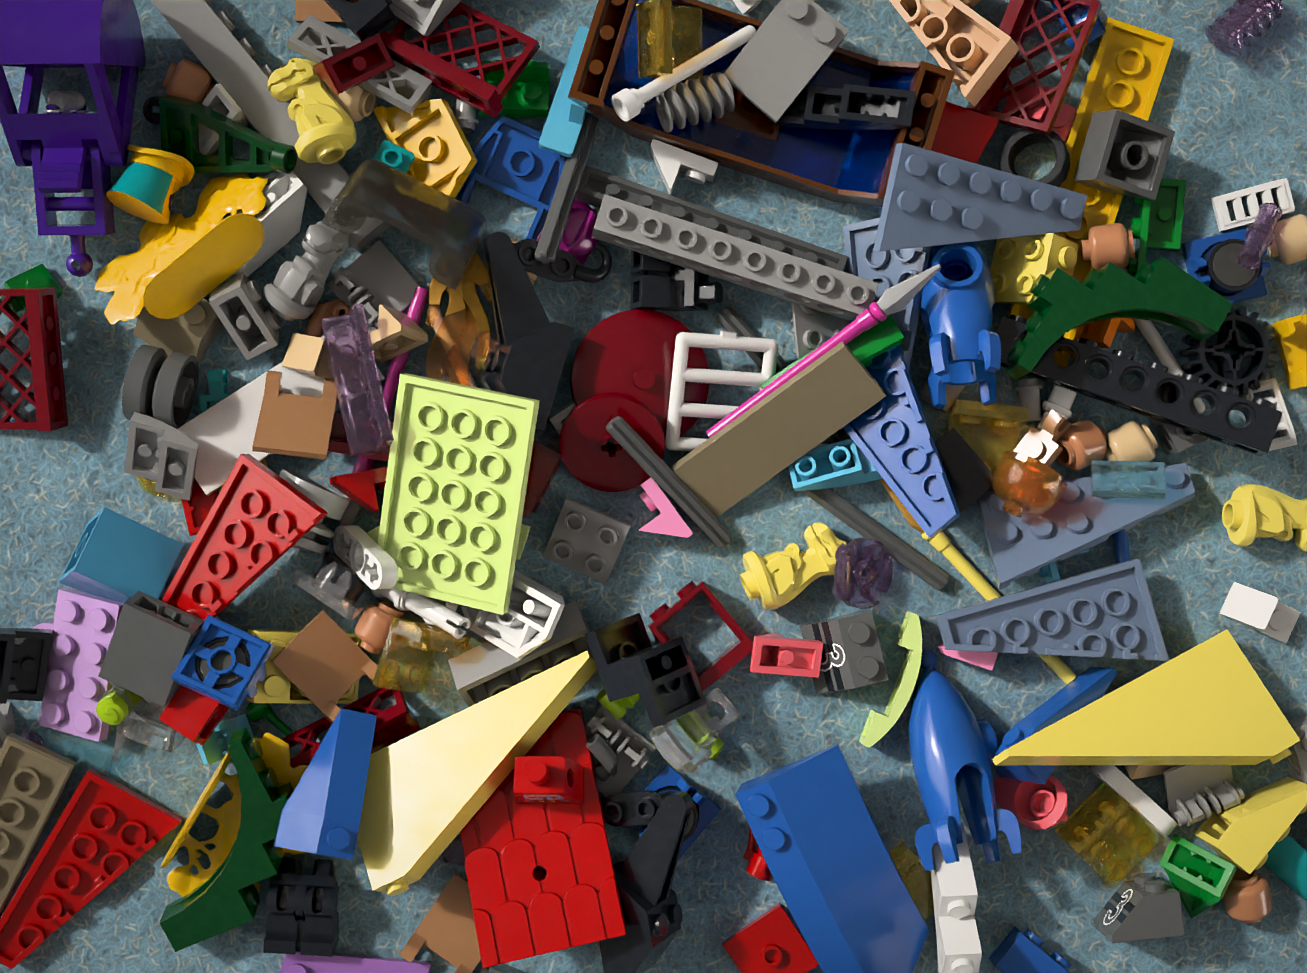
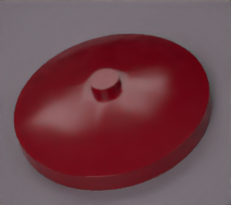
M647 309L619 312L600 321L581 340L572 360L570 388L575 406L599 395L616 394L630 397L644 404L655 414L666 438L676 336L680 332H692L675 318ZM689 347L687 368L709 369L703 348ZM685 382L683 402L705 404L710 383ZM682 417L680 437L694 425L698 417ZM613 438L608 439L609 443L617 445Z

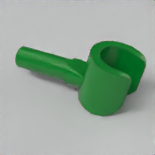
M251 702L246 707L247 714L254 722L265 717L268 722L285 736L292 732L276 716L269 703Z

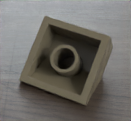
M203 298L186 313L171 319L156 318L149 314L145 306H143L138 315L134 335L151 346L164 348L168 357L172 352L190 354L196 357L199 364L220 332L223 324L209 304V300Z

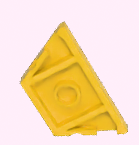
M443 99L426 100L424 103L418 104L411 114L398 107L386 108L378 106L374 108L373 111L388 141L414 153L415 160L408 170L406 177L429 223L439 224L477 163V159L448 102Z

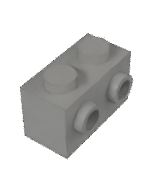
M241 272L225 280L211 291L209 304L245 359L249 360L278 345L281 323L278 316L271 309L267 310L261 301L263 295L254 280L249 281L244 272Z

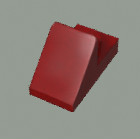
M388 467L329 477L330 485L371 513L379 512L374 484H377L378 490L385 489Z

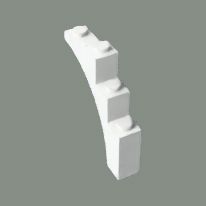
M961 822L963 843L957 844L959 862L946 864L939 844H935L933 847L935 870L930 871L936 924L938 973H978L982 957L975 920L978 892L963 822Z

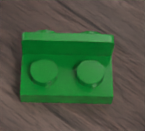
M500 60L482 61V64L484 65ZM530 61L502 99L503 109L497 117H548L551 83L549 63ZM504 69L485 74L486 82L495 87L505 77ZM479 110V116L491 117Z

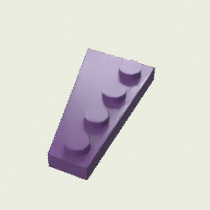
M297 949L295 955L286 954L280 973H429L432 962L412 961L410 963L399 958H376L356 954L344 955L334 953L333 957L301 955V949Z

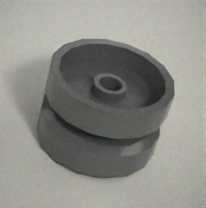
M141 345L133 355L125 376L122 392V409L126 419L130 420L134 412L160 420L176 429L183 426L191 412L198 384L199 369L196 357L181 352H172L168 357L164 348Z

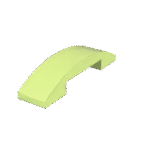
M909 611L906 612L895 644L908 650L884 713L873 709L870 710L859 740L863 746L869 748L877 743L899 719L909 702L918 678L922 656V631L919 615Z

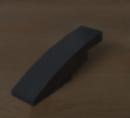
M844 84L843 89L809 85V89L802 90L776 123L770 118V125L828 130L911 129L916 91Z

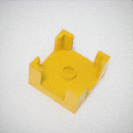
M1307 314L1272 323L1290 390L1307 386Z

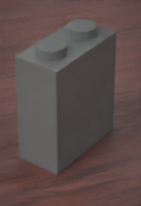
M138 591L123 605L98 677L109 681L116 688L127 689L142 696L149 703L165 706L181 686L174 682L171 676L205 620Z

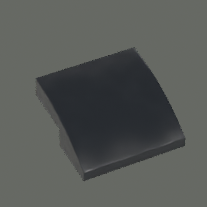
M954 427L934 442L960 513L1000 481Z
M0 628L1 704H6L7 699L43 701L52 640L51 629Z

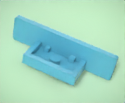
M579 26L539 140V148L565 157H572L586 113L593 114L568 98L589 28Z

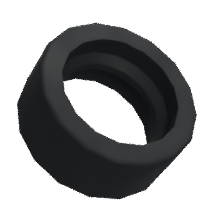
M1025 129L1014 133L1003 146L1000 155L1001 171L1018 175L1015 170V160L1022 149L1031 144L1044 143L1053 149L1056 163L1048 175L1036 181L1060 187L1066 180L1070 169V154L1060 135L1053 130L1050 135Z

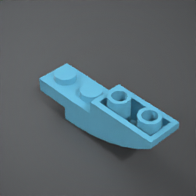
M852 438L812 449L788 466L795 491L842 487L882 478Z

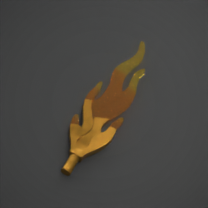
M463 212L460 213L459 239H455L452 249L438 266L430 283L429 312L425 322L426 326L429 328L434 326L446 292L449 293V305L446 315L430 344L427 353L426 371L427 378L442 380L443 375L447 371L452 383L471 386L468 369L470 351L476 337L479 339L476 364L479 370H483L491 338L489 321L477 296L476 285L483 291L487 302H492L488 271L477 254L475 241L472 240L474 214Z

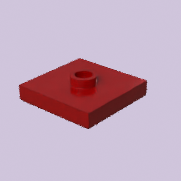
M780 903L722 942L723 947L741 973H807L819 965L808 944Z

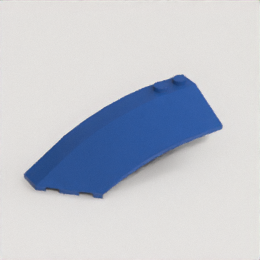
M839 744L742 783L735 794L781 895L824 973H912L928 935L929 928L891 858Z

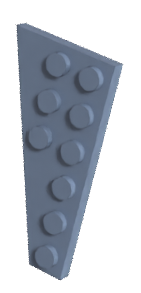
M898 143L895 146L873 252L1080 230L1088 195L906 143Z
M880 217L843 226L846 256H848L846 261L847 273L879 283L873 302H877L886 289L927 270L931 246L873 252ZM922 289L903 310L891 314L904 336V343L899 346L908 371L918 324Z
M1181 463L1139 469L1132 472H1118L985 492L977 499L998 590L1009 586L1011 581L1024 575L1029 577L1039 572V568L1054 561L1061 562L1108 540L1110 535L1120 530L1125 532L1135 527L1138 522L1152 515L1157 517L1193 500L1195 489L1187 464Z
M1140 558L935 615L945 650L1169 661Z

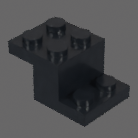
M640 613L585 634L609 702L640 693L653 728L664 725L707 704L682 636L651 645Z

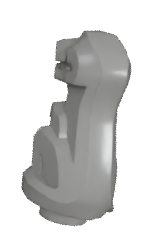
M331 217L327 221H319L316 225L309 226L306 237L302 241V246L306 250L304 255H296L293 261H285L280 266L273 284H266L262 291L266 301L270 304L271 310L285 320H304L315 312L334 261L348 248V232Z

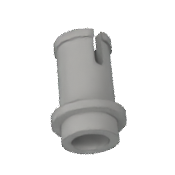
M457 99L455 117L463 133H474L475 127L479 126V120L476 119L477 109Z
M1035 378L1017 380L1018 387L1014 388L1019 394L1020 422L1042 420L1039 389H1042L1043 386L1039 385V380Z

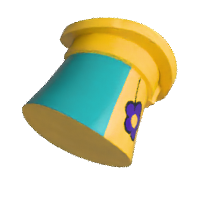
M128 144L127 150L133 153L129 161L130 165L106 193V197L116 207L133 216L158 224H168L175 192L179 191L180 187L190 183L194 176V167L187 159L180 155Z

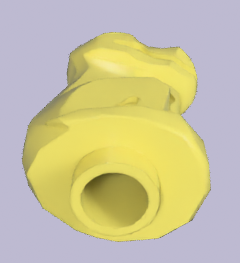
M292 58L285 67L276 69L270 75L267 83L268 90L279 102L294 99L289 104L287 110L289 118L296 122L299 138L294 145L299 159L306 163H335L342 159L346 151L352 148L356 142L354 123L346 111L328 93L324 81L313 68L317 63L307 59Z
M1245 484L1239 486L1233 492L1231 499L1224 504L1222 522L1227 528L1230 541L1236 546L1247 547L1256 538L1273 537L1278 541H1289L1293 537L1292 530H1296L1294 542L1299 549L1307 552V498L1298 500L1263 485Z
M815 522L804 531V538L809 547L805 551H800L798 545L792 542L786 546L784 551L772 552L763 557L754 551L745 553L742 560L746 572L739 576L746 595L750 600L757 598L765 610L778 609L788 604L819 577L833 576L841 573L845 568L847 559L846 542L838 539L825 523Z

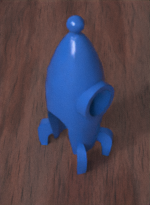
M978 241L931 246L927 269L937 264H940L941 268L922 288L920 313L928 335L933 366L929 371L927 382L932 407L943 409L946 406V384L969 385L978 382L982 404L984 406L996 403V378L994 372L1000 370L1001 342L999 335L991 331L996 299L994 283L986 255Z
M932 650L922 651L920 667L924 669V673L921 675L915 689L908 726L910 755L915 778L930 824L921 826L915 835V845L920 861L926 872L935 870L933 860V847L935 844H939L946 864L960 861L957 844L963 843L957 792L975 846L982 844L986 863L1000 861L997 842L999 831H1003L1006 834L1012 854H1021L1022 838L1017 817L1007 809L996 810L995 790L991 773V766L994 764L992 759L995 757L998 749L994 730L986 720H976L974 713L958 689L946 676L935 669L938 658Z

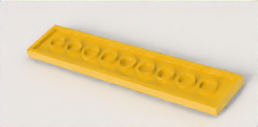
M1110 17L1104 23L1106 33L1099 38L1076 108L1077 111L1065 141V146L1070 154V169L1066 180L1060 188L1088 195L1080 230L1054 233L1079 244L1077 262L1074 266L1072 277L1083 283L1086 276L1093 269L1091 260L1084 261L1081 240L1089 239L1088 233L1092 227L1113 224L1123 195L1100 191L1073 181L1092 114L1094 112L1117 109L1148 121L1175 40ZM1012 303L1007 318H1010V315L1013 314L1029 320L1035 311L1029 308L1028 304ZM1078 327L1066 332L1064 337L1074 340ZM1066 351L1056 352L1053 355L1054 362L1060 367H1067L1070 354Z

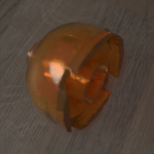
M1005 451L992 475V486L995 494L1004 503L1002 509L1015 517L1021 518L1023 513L1035 516L1044 514L1053 508L1068 486L1067 482L1060 484L1063 477L1054 469L1035 458L1028 456L1026 462L1015 459L1019 452Z

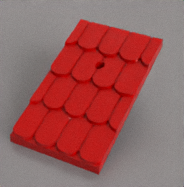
M582 707L562 711L524 757L564 756L584 767L583 803H515L513 769L460 831L473 907V918L483 968L626 935L591 751L586 747L588 736ZM567 775L568 784L570 783V775Z

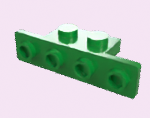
M1161 179L1156 199L1152 201L1133 197V204H1139L1138 218L1133 217L1131 222L1133 239H1136L1135 258H1129V264L1127 265L1128 273H1133V277L1145 264L1146 250L1175 252L1180 250L1186 180Z

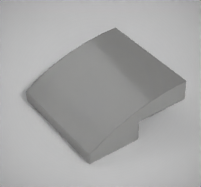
M134 412L129 424L125 473L156 481V492L190 501L199 445L178 429L150 416Z

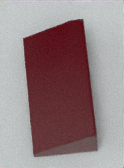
M377 34L319 62L313 68L336 95H339L395 67V64L380 35Z

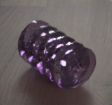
M1236 0L1233 6H1229L1223 12V15L1214 20L1213 25H1209L1205 29V34L1216 48L1239 57L1244 53L1243 46L1250 47L1254 43L1253 37H1261L1264 34V28H1270L1274 25L1273 18L1280 19L1284 15V9L1281 4L1282 0Z

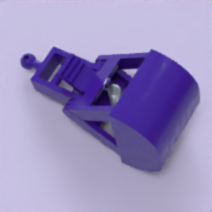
M0 0V122L16 166H32L38 235H68L71 243V254L66 259L67 270L74 276L84 277L93 269L92 258L86 253L85 236L115 233L113 204L106 197V193L112 188L110 166H125L127 164L129 152L127 147L130 144L139 67H145L144 42L137 10L133 0ZM2 66L25 68L19 112L17 111ZM104 67H122L117 107L114 104ZM44 68H85L98 113H88L89 110H86L85 99L79 92L53 91L47 98V110H44V113L47 114H38ZM66 110H69L70 112H73V113H62V112H65ZM81 189H93L94 197H55V193H81ZM56 211H95L96 224H57Z

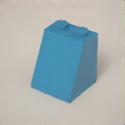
M104 507L88 521L59 583L89 594L124 603L138 591L162 600L168 589L165 583L169 575H175L182 563L183 556L179 555L183 544Z

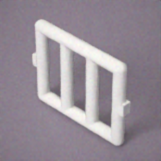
M720 331V335L689 332L677 334L665 446L668 450L691 452L708 440L705 438L680 437L682 417L723 419L739 407L684 403L685 382L760 387L759 391H761V385L776 373L779 345L775 339L736 336L737 333L730 331ZM689 347L764 352L762 372L687 368Z

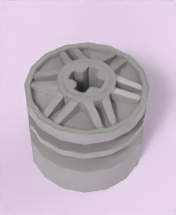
M282 469L279 476L327 511L326 518L342 520L350 503V498L305 476ZM323 518L292 547L303 551L326 554L329 545L318 539L316 535L319 534L333 538L335 532L322 523Z

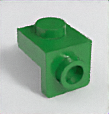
M43 264L10 278L4 283V288L56 287L57 298L62 295L61 288ZM16 296L8 305L20 318L26 312L25 296Z

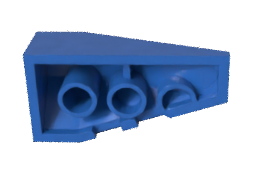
M1090 667L1014 725L1004 735L1002 744L995 753V756L1101 698L1118 672L1114 668ZM1057 765L996 766V773L1001 778L1045 784Z
M340 709L319 745V749L303 772L292 795L282 808L274 846L353 860L361 821L377 715Z

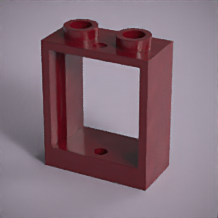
M690 581L676 593L680 599L669 607L664 603L649 615L653 621L648 627L661 643L671 640L661 626L700 594L703 595L739 639L700 673L695 669L702 691H705L752 652L753 642L702 581L697 585Z

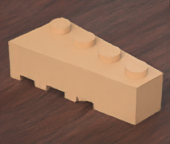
M889 0L942 68L955 71L952 81L974 107L1019 50V47L1010 36L959 0Z

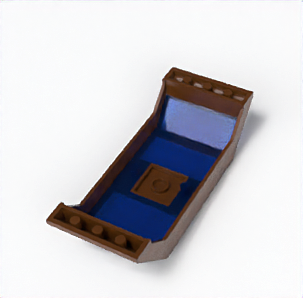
M598 0L568 98L634 138L649 143L652 142V139L718 162L720 166L832 202L883 207L896 144L906 143L931 151L955 71L924 61L915 63L876 60L840 47L833 52L803 90H808L809 85L843 89L844 84L916 91L911 129L828 130L770 125V118L733 87L734 112L730 113L724 107V115L719 119L712 113L711 120L703 122L699 116L698 124L693 126L690 125L686 118V126L683 129H678L673 121L672 132L667 133L663 130L656 112L655 96L644 103V107L639 115L629 121H623L613 108L611 98L614 94L625 88L629 90L635 88L638 90L745 26L751 25L757 31L763 22L698 0ZM747 43L680 82L685 83L689 79L697 80L700 76L705 75L710 77L715 72L724 74Z

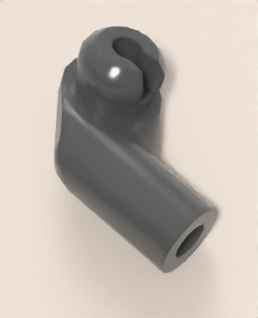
M599 734L592 736L587 741L586 747L599 761L598 764L594 765L595 776L601 782H604L611 775L614 776L617 773L618 758L614 750Z

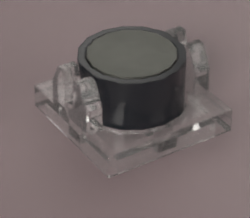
M326 552L316 568H298L291 578L293 583L348 620L360 617L368 605L359 599L367 585L333 553Z

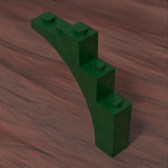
M1164 257L1159 258L1150 265L1145 263L1136 273L1135 277L1109 262L1099 270L1092 269L1083 283L1057 267L1046 276L1040 274L1030 288L1029 292L1033 296L1027 306L1035 312L1025 325L1028 333L1024 340H1019L1011 349L1008 355V359L1011 362L1005 372L1015 379L1023 377L1032 371L1045 351L1062 335L1073 328L1098 320L1117 318L1151 320L1177 328L1201 341L1219 331L1233 303Z
M246 727L233 732L227 745L237 771L241 793V819L237 838L228 856L211 877L191 893L166 905L159 923L175 952L254 920L258 904L260 903V896L254 883L278 874L283 858L282 847L274 846L282 808L292 795L294 788L291 782L278 787L279 783L276 773L271 767L267 768L262 759L263 751L260 742L255 736H250Z

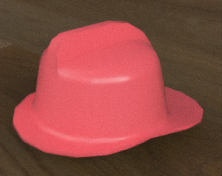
M999 775L994 781L996 803L1001 809L1011 811L1017 817V820L1026 827L1034 830H1046L1059 824L1061 821L1066 822L1068 820L1066 814L1068 810V795L1065 786L1054 776L1050 775L1045 784L1001 778Z

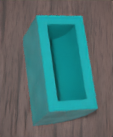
M1287 835L1282 841L1276 842L1269 850L1268 859L1264 866L1300 898L1307 900V851Z

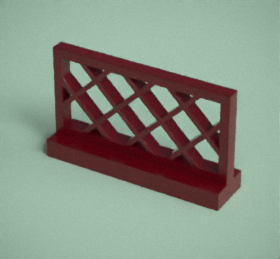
M1010 0L999 29L1013 39L1019 50L977 105L974 107L968 102L966 108L998 119L1001 124L1050 135L1101 10L1102 4L1099 0H1044L1055 3L1058 10L1038 20L1035 14L1040 0ZM1078 8L1089 10L1084 21L1073 27L1070 26L1065 15ZM1062 17L1067 30L1048 40L1043 27ZM1039 30L1045 42L1025 52L1022 46L1025 37ZM1072 37L1075 43L1072 53L1058 60L1052 47ZM1049 49L1055 62L1035 72L1030 59ZM1026 62L1031 75L1012 84L1009 78L1012 69ZM1067 65L1065 71H1063L1062 67ZM1059 69L1062 76L1059 85L1045 92L1039 79ZM1036 82L1041 95L1022 104L1016 92ZM1013 94L1018 107L1006 114L995 112L999 101ZM1046 102L1049 110L1044 123L1030 120L1026 112Z
M459 2L445 17L446 31L432 34L428 37L422 34L420 38L407 41L402 36L407 29L413 27L401 19L390 33L382 31L380 37L393 60L432 80L433 86L495 119L503 109L502 99L540 48L537 40L462 2ZM460 15L468 17L470 25L455 29L450 28L449 18ZM488 29L496 32L498 39L478 44L477 32ZM472 34L473 46L458 50L454 49V38ZM448 40L450 52L438 55L430 53L429 45ZM518 43L526 47L521 55L506 58L504 47ZM500 48L502 60L482 64L480 53ZM476 55L477 67L465 70L458 67L457 59ZM504 69L505 77L497 87L486 82L485 74Z
M56 287L0 289V296L6 297L3 301L0 299V315L4 313L15 325L6 336L0 331V354L7 348L19 360L10 371L0 362V374L4 377L0 382V393L10 382L22 395L12 405L0 394V405L7 411L0 420V429L52 431L68 426ZM16 296H25L26 312L21 318L8 307ZM20 330L29 337L30 347L25 353L12 342ZM23 365L32 372L33 382L28 388L15 377ZM26 400L35 407L37 421H28L18 411Z

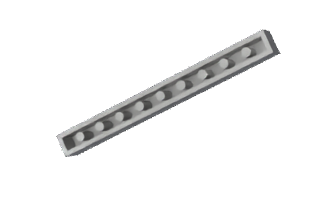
M150 0L218 84L220 83L255 129L261 135L275 142L294 146L299 138L296 122L289 118L287 110L289 104L294 99L279 102L271 95L267 83L273 72L266 64L261 68L253 60L257 52L244 37L239 41L234 37L231 31L236 27L224 12L220 11L217 15L209 6L214 0ZM297 154V162L293 172L307 187V192L325 214L346 229L349 234L348 242L358 252L390 227L384 219L389 213L377 198L370 202L362 192L367 186L355 171L348 175L341 167V164L345 161L344 158L332 164H321L320 162L306 163L299 159Z

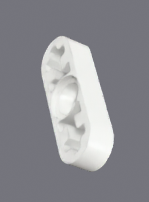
M338 526L333 537V546L337 556L372 590L392 589L398 577L397 565L394 559L359 526Z
M1092 765L1089 768L1119 797H1123L1129 802L1128 805L1164 837H1167L1178 825L1173 818L1114 765Z

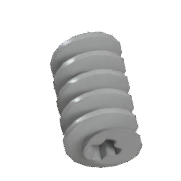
M715 72L710 77L705 75L700 76L697 80L689 79L685 83L679 82L656 96L655 106L663 130L669 133L672 132L673 121L678 129H683L686 126V118L690 125L693 126L698 124L699 116L703 122L710 121L712 113L719 119L724 115V107L728 112H734L735 103L730 81L723 73Z

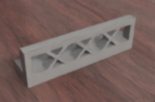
M309 15L288 39L287 48L318 64L360 43V41ZM393 60L395 67L357 85L411 114L418 104L429 100L432 80Z

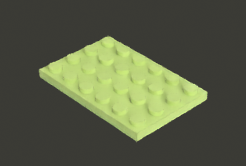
M408 373L400 374L377 543L394 559L397 565L398 577L393 589L501 615L508 613L540 400Z

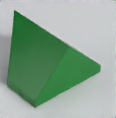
M1176 834L1173 835L1159 863L1164 868L1174 888L1180 892V899L1191 919L1223 898L1237 870V866L1226 859Z

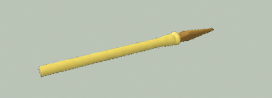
M880 479V482L909 525L922 533V538L929 540L928 543L938 552H941L986 601L1001 597L989 582L952 545L951 540L943 531L934 538L928 537L884 479ZM1038 654L1066 685L1075 679L1076 674L1058 655Z

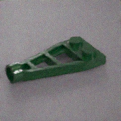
M171 95L159 98L161 150L187 159L193 165L194 173L278 171L290 174L294 170L297 162V152L294 146L275 142L199 102ZM199 124L214 130L219 135L218 155H203L199 152ZM233 137L250 144V160L233 158Z

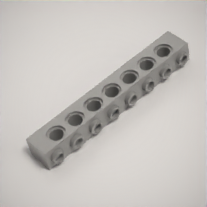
M605 194L592 233V238L852 322L865 309H870V304L874 301L879 284Z

